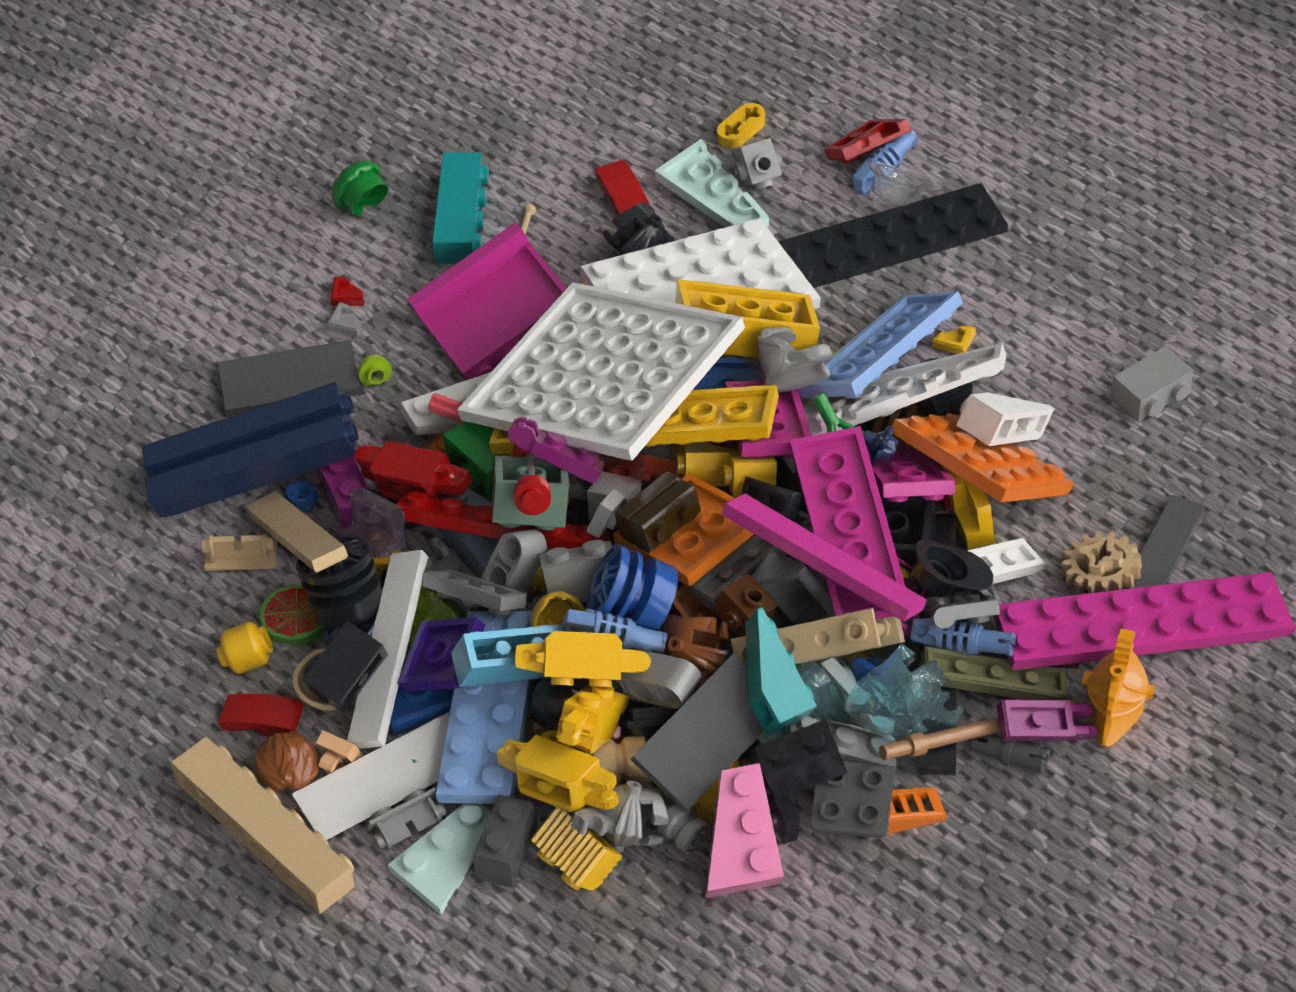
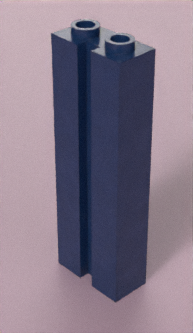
M333 382L143 445L144 469L148 473V478L145 479L148 503L160 518L174 516L354 457L356 450L354 441L359 440L355 423L351 420L350 414L354 413L355 409L349 393L343 394L338 384Z

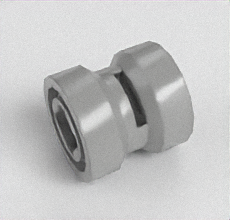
M676 803L667 809L668 825H658V831L668 840L674 839L676 847L686 855L692 854L696 851L695 848H699L706 843L711 834V826L702 818H695L691 809L685 813Z

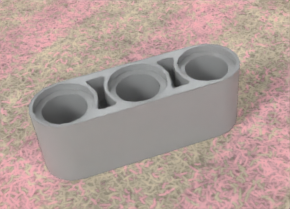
M529 529L502 535L481 579L527 593L540 566L539 555H544L547 550L543 534L537 529ZM484 606L471 607V611H488V608Z
M646 651L645 653L651 657V667H648V670L637 673V671L636 673L621 672V680H612L614 691L627 695L629 699L679 709L701 681L702 676L697 667L685 659Z

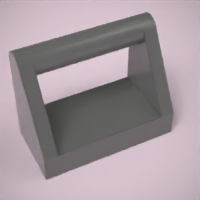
M771 551L751 577L764 590L768 591L773 600L778 604L776 611L787 624L794 626L834 617L828 591L803 562Z

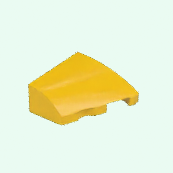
M942 466L955 480V494L949 495L953 513L956 514V527L966 550L994 545L995 536L991 504L983 491Z

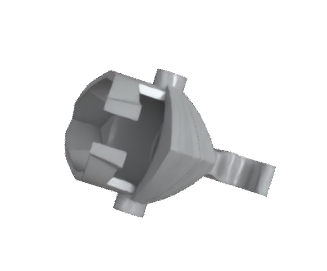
M627 781L626 785L612 788L618 794L619 804L614 809L605 810L586 804L581 810L573 811L575 813L571 828L577 830L581 835L586 834L587 828L594 829L599 835H605L610 841V845L618 852H623L625 847L633 845L656 846L663 842L664 838L662 836L645 837L646 819L641 804H651V822L653 825H668L669 821L667 809L660 793L656 789L643 786L636 781Z

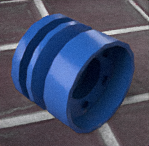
M620 544L612 545L599 563L588 592L587 609L598 610L604 614L610 613L612 616L618 615L622 618H630L636 622V626L658 631L672 606L677 589L678 571L675 566L653 557L643 563V555L635 550L629 552L627 547Z

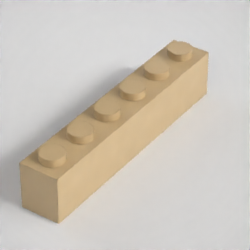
M205 737L171 762L176 783L319 914L355 887L353 879L354 867L351 861L342 853L337 855L329 847L327 840L320 832H312L308 829L301 816L295 810L291 809L288 811L281 804L280 799L269 787L264 789L258 784L254 774L246 766H238L224 746L219 745L217 747L210 739Z

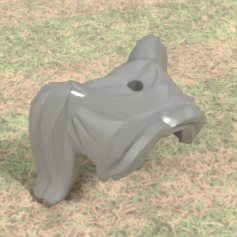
M788 327L762 329L760 336L757 337L759 343V362L765 374L764 385H777L778 393L802 388L830 377V371L827 365L824 364L833 357L829 345L818 344L801 350H794V346H789V344L797 340V338Z

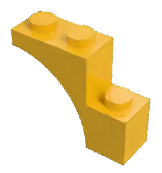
M706 442L670 445L671 465H675V474L680 475L681 479L690 473L714 487L728 486L732 497H739L741 495L745 477L755 478L776 485L777 462L774 456L764 458L742 457L740 450L719 447Z

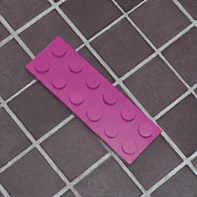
M861 426L790 440V449L812 533L905 587ZM824 575L834 616L871 608L874 609L876 620L893 616Z

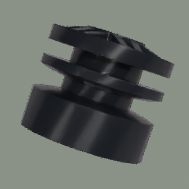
M344 535L334 537L344 545L348 557L318 573L313 571L299 558L297 560L296 570L301 579V585L307 593L309 608L313 619L321 627L326 629L342 628L346 621L356 626L368 621L378 612L383 585L380 576L375 571L376 564L371 556L370 546L361 537Z

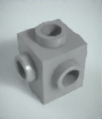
M771 138L732 150L736 161L733 165L737 179L742 181L744 186L754 184L755 190L773 185L772 178L782 175L780 170L783 167L782 158L778 150H774Z

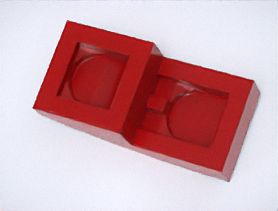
M624 159L594 168V174L605 197H609L617 216L641 202L650 205L636 176Z
M229 694L218 725L222 730L233 732L256 729L261 736L267 737L273 736L275 733L295 732L304 705L299 700L275 695Z

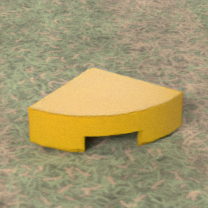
M959 326L958 330L947 333L943 331L933 339L932 347L954 354L964 353L967 351L975 335L976 328Z

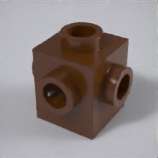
M747 574L722 590L713 612L722 622H726L728 630L739 638L746 636L745 622L757 609L763 607L767 617L772 618L778 604L773 600L768 591L764 590Z

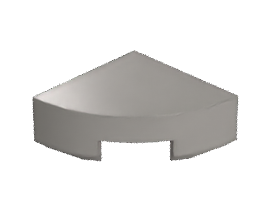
M339 302L326 324L327 330L358 337L360 322L357 315L349 305Z

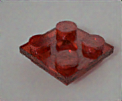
M638 453L632 461L609 455L607 458L599 456V459L605 462L604 472L625 476V472L629 471L628 477L640 479L643 482L649 483L651 476L654 477V482L665 472L677 476L679 480L686 476L677 473L679 463Z

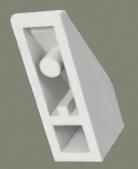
M988 392L970 394L960 408L961 416L956 426L988 446L1036 440L1042 436L1055 408L1046 404Z

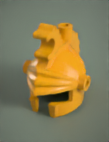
M1121 628L1117 637L1115 651L1103 658L1092 671L1085 670L1083 674L1082 685L1087 686L1088 704H1092L1094 708L1091 720L1093 726L1097 728L1098 736L1096 739L1099 745L1109 747L1115 744L1143 713L1146 699H1153L1155 685L1148 683L1145 670L1133 652V640L1136 631Z

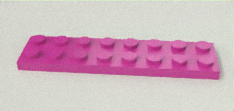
M1272 572L999 604L1000 614L993 615L998 631L1015 633V645L1011 644V647L1014 648L1012 656H1007L1012 671L1102 660L1115 651L1117 637L1121 628L1136 631L1133 640V652L1136 656L1261 641L1292 635L1295 630V625Z

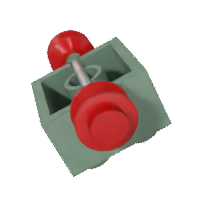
M517 444L513 445V457L495 455L492 486V523H499L507 528H516L520 525H535L536 528L541 530H554L557 527L565 528L569 492L568 471L530 454V452L518 447Z

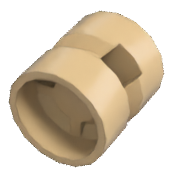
M644 735L623 737L621 744H616L611 739L593 753L594 757L599 758L600 767L616 775L617 785L615 786L621 785L622 781H636L640 784L651 783V779L630 760L646 743Z

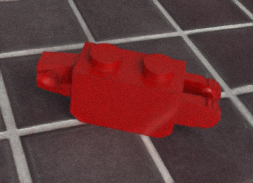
M386 441L383 447L364 445L355 450L354 453L356 462L362 466L360 468L362 476L367 478V480L375 481L382 496L400 500L406 493L423 492L430 498L442 500L445 494L463 495L472 481L468 470L450 464L447 454L439 450H428L413 447L406 443L399 444Z

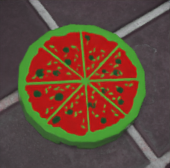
M290 584L276 589L266 597L260 607V624L265 627L270 639L275 643L301 646L315 641L324 634V627L317 625L313 619L307 602V593L301 584Z

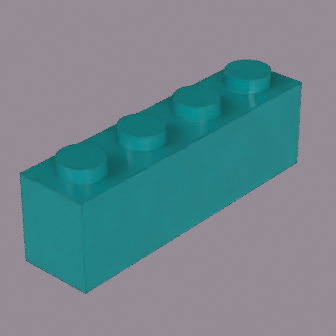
M443 152L433 235L435 264H457L482 246V234L478 233V230H484V210H480V207H486L487 203L486 188H482V185L489 184L488 165H483L482 152Z

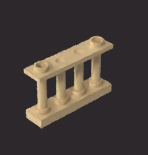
M873 608L777 629L782 644L793 655L796 665L905 642L901 620L894 616L876 620ZM746 636L731 639L733 653L747 665Z

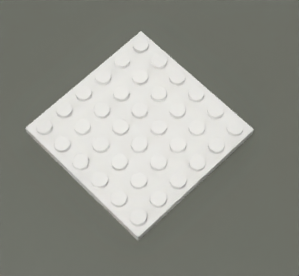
M572 282L457 411L462 421L504 431L509 430L512 421L517 419L518 416L527 417L528 420L536 421L539 431L557 433L567 440L566 444L571 447H582L588 451L632 461L744 330L743 318L741 316Z

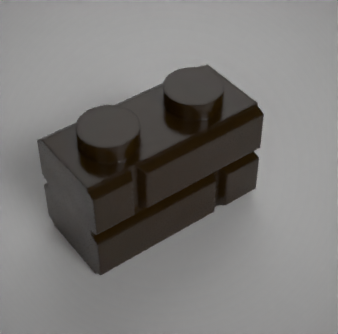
M665 472L617 510L614 515L622 539L632 545L636 544L641 550L650 553L660 543H666L672 534L686 523L692 522L700 513L701 508L695 487L683 479L679 480L677 476Z

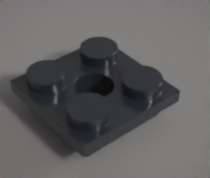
M655 704L627 707L625 711L626 718L619 719V724L621 728H624L625 734H630V736L652 734V726L661 725L662 727L679 709Z

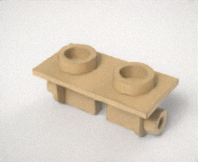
M267 533L263 535L241 536V541H235L234 536L214 537V535H210L209 539L202 540V550L205 553L204 571L275 569L277 540L274 537H268Z

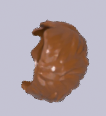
M295 732L275 733L273 736H269L257 748L254 754V764L258 779L264 786L269 787L273 791L279 792L289 789L296 792L313 783L318 776L320 761L313 744L301 734Z

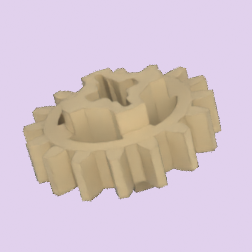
M1096 531L1094 538L1083 534L1082 543L1072 541L1070 543L1071 550H1064L1063 576H1066L1068 586L1075 585V591L1078 594L1085 590L1088 593L1122 590L1123 586L1131 589L1134 587L1133 579H1140L1141 554L1138 553L1136 543L1129 544L1127 536H1123L1119 540L1115 539V532L1113 531L1107 537H1102L1100 531Z

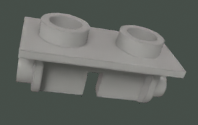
M436 787L426 792L423 789H418L407 795L403 799L404 803L396 808L391 809L390 806H385L370 816L371 820L368 822L366 833L369 834L376 831L377 834L373 836V841L379 850L384 847L389 850L411 838L412 835L406 826L410 822L417 834L442 821L441 818L446 816V811L441 803L434 804L433 802L436 795Z

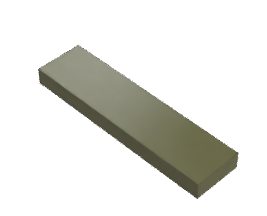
M925 646L921 652L924 684L1023 700L1069 699L1065 669L1046 666L1012 671L1009 660L976 654L973 656Z

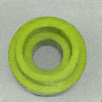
M379 355L365 357L358 369L359 379L367 387L380 385L388 381L392 375V367L389 361ZM379 371L376 376H371L373 372Z

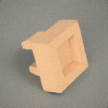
M322 730L316 741V744L324 752L318 766L324 769V772L327 774H331L344 767L345 763L350 764L365 756L355 744Z

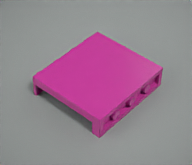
M515 222L407 298V300L465 379L469 380L492 372L567 288Z

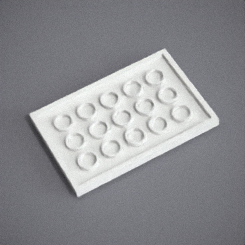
M760 218L580 267V277L586 285L675 303L677 279L808 294L811 297L814 309L820 308L821 297Z

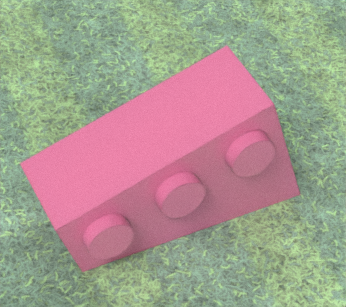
M760 763L721 771L718 781L705 898L777 885L781 883L784 877Z

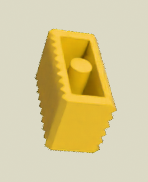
M555 807L531 838V841L539 847L536 854L548 865L560 867V870L563 871V874L560 876L561 879L573 889L579 891L582 887L593 891L603 884V880L608 877V873L612 872L613 867L617 866V862L622 859V855L594 829L587 828L585 835L579 834L577 830L571 828L575 812H568Z

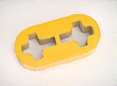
M747 103L740 106L717 127L718 143L722 147L729 149L742 146L765 125L764 108L756 103Z

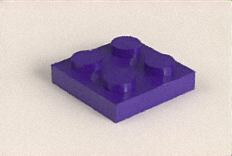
M477 617L421 621L397 684L405 691L462 688L458 684L451 652L463 634L476 631L483 632L485 624Z

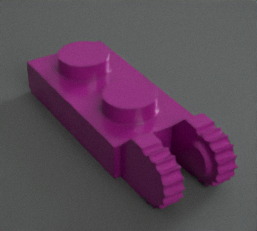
M518 416L517 419L512 421L507 434L509 435L508 439H510V442L517 444L518 447L530 452V454L592 484L597 482L605 463L599 459L600 457L597 453L585 450L582 447L580 449L571 447L566 444L567 440L557 433L539 431L536 421L528 420L527 417Z
M1002 700L996 704L1002 741H1074L1094 739L1098 736L1096 727L1074 726L1073 718H1087L1093 715L1094 708L1092 704L1070 703V700Z

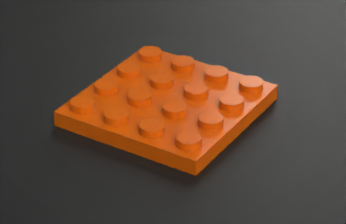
M947 413L946 416L932 414L928 417L911 416V418L895 419L892 425L894 427V435L1000 503L1067 495L1074 485L1073 481L1064 476L1065 472L1061 468L1053 464L1042 463L1036 459L1037 454L1026 447H1017L1012 443L988 446L956 426L961 415Z

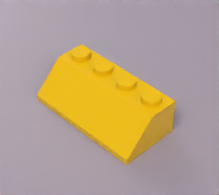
M677 279L675 303L741 316L743 318L744 330L722 354L723 357L735 355L750 357L759 361L757 337L760 336L762 329L769 327H788L792 330L797 340L791 342L789 346H794V350H801L817 344L820 326L811 297L808 294Z

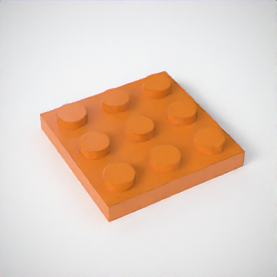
M688 473L682 479L695 487L701 508L700 513L692 522L686 523L672 534L666 543H660L650 553L641 550L636 544L632 545L623 540L619 530H616L612 535L615 544L627 547L629 552L633 550L640 552L643 555V561L653 557L675 566L678 571V580L690 587L754 534L722 515L725 503L735 499L734 497Z

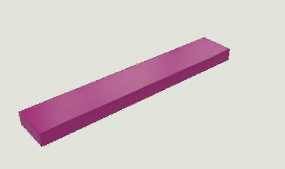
M743 494L725 503L722 512L724 517L899 620L905 622L923 611L927 599L747 494Z

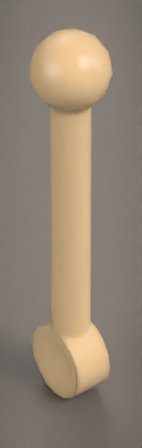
M526 204L523 208L525 215L521 229L524 234H526L531 215L536 212V208L532 204Z

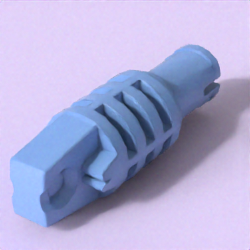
M911 129L908 133L879 145L856 169L857 172L852 177L854 191L865 195L876 183L880 184L902 164L903 155L917 144L916 133Z
M568 609L563 617L561 631L616 634L622 641V649L629 650L634 648L662 654L666 646V632L636 626V622L630 618H622L618 615L612 616L610 613L604 614L601 611L586 609L585 611Z
M932 618L914 619L910 640L919 645L957 651L973 656L979 654L980 651L1012 656L1014 648L1011 647V644L1015 645L1016 636L1014 632L985 630L983 625L979 623H968L967 621L955 620L951 627L942 629L934 624Z

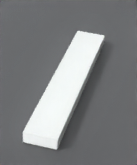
M423 550L393 553L390 557L372 633V638L383 644L388 655L357 696L347 741L355 744L358 749L385 746L398 690L397 682L402 672L423 581V573L425 572L428 559Z

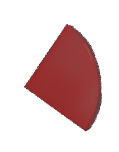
M334 276L331 306H337L339 302L349 306H364L362 290L351 284L349 279Z

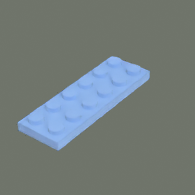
M959 291L903 296L837 351L830 361L824 363L830 371V377L798 388L800 399L812 398L821 392H824L828 399L837 396H843V399H852L861 395L863 389L869 383L878 380L883 371L897 364L899 358L904 353L914 349L919 340L935 331L934 328L940 322L952 316L951 313L962 304Z
M468 611L467 618L477 617L485 624L483 632L508 628L531 627L532 611H510L509 615H494L488 613V611ZM532 679L464 686L454 689L436 790L438 803L495 804L498 794L514 798L517 775L498 764L497 751L509 739L523 742Z

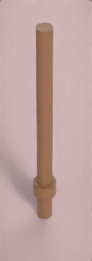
M1069 699L1070 703H1077L1074 699ZM998 717L930 734L924 735L922 732L905 735L901 741L881 745L879 747V755L882 760L904 755L910 758L924 755L928 749L1000 732Z

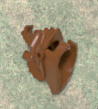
M667 615L658 630L667 633L666 646L662 654L689 661L697 667L702 676L701 681L688 697L689 699L725 662L724 659L728 656V651L719 650L718 648L720 640L728 639V624L722 622V625L717 629L716 618Z

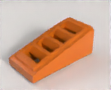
M935 787L893 790L888 834L947 820V815ZM929 799L933 811H925L921 800ZM914 802L917 812H911L908 803ZM900 805L903 813H896L894 807Z

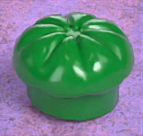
M360 160L344 168L334 180L332 199L337 207L349 209L354 215H361L363 206L379 205L386 197L389 187L382 180L381 169L377 164L372 161Z

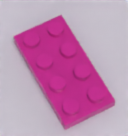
M764 380L725 381V388L764 386ZM798 389L778 393L779 398L770 438H761L755 441L748 439L738 440L742 457L764 458L767 456L784 455L785 457L793 458L790 440L812 436Z
M911 445L905 446L904 452H895L887 463L878 460L872 466L879 493L888 501L904 502L908 500V496H922L925 500H941L944 498V495L955 494V480L941 464Z

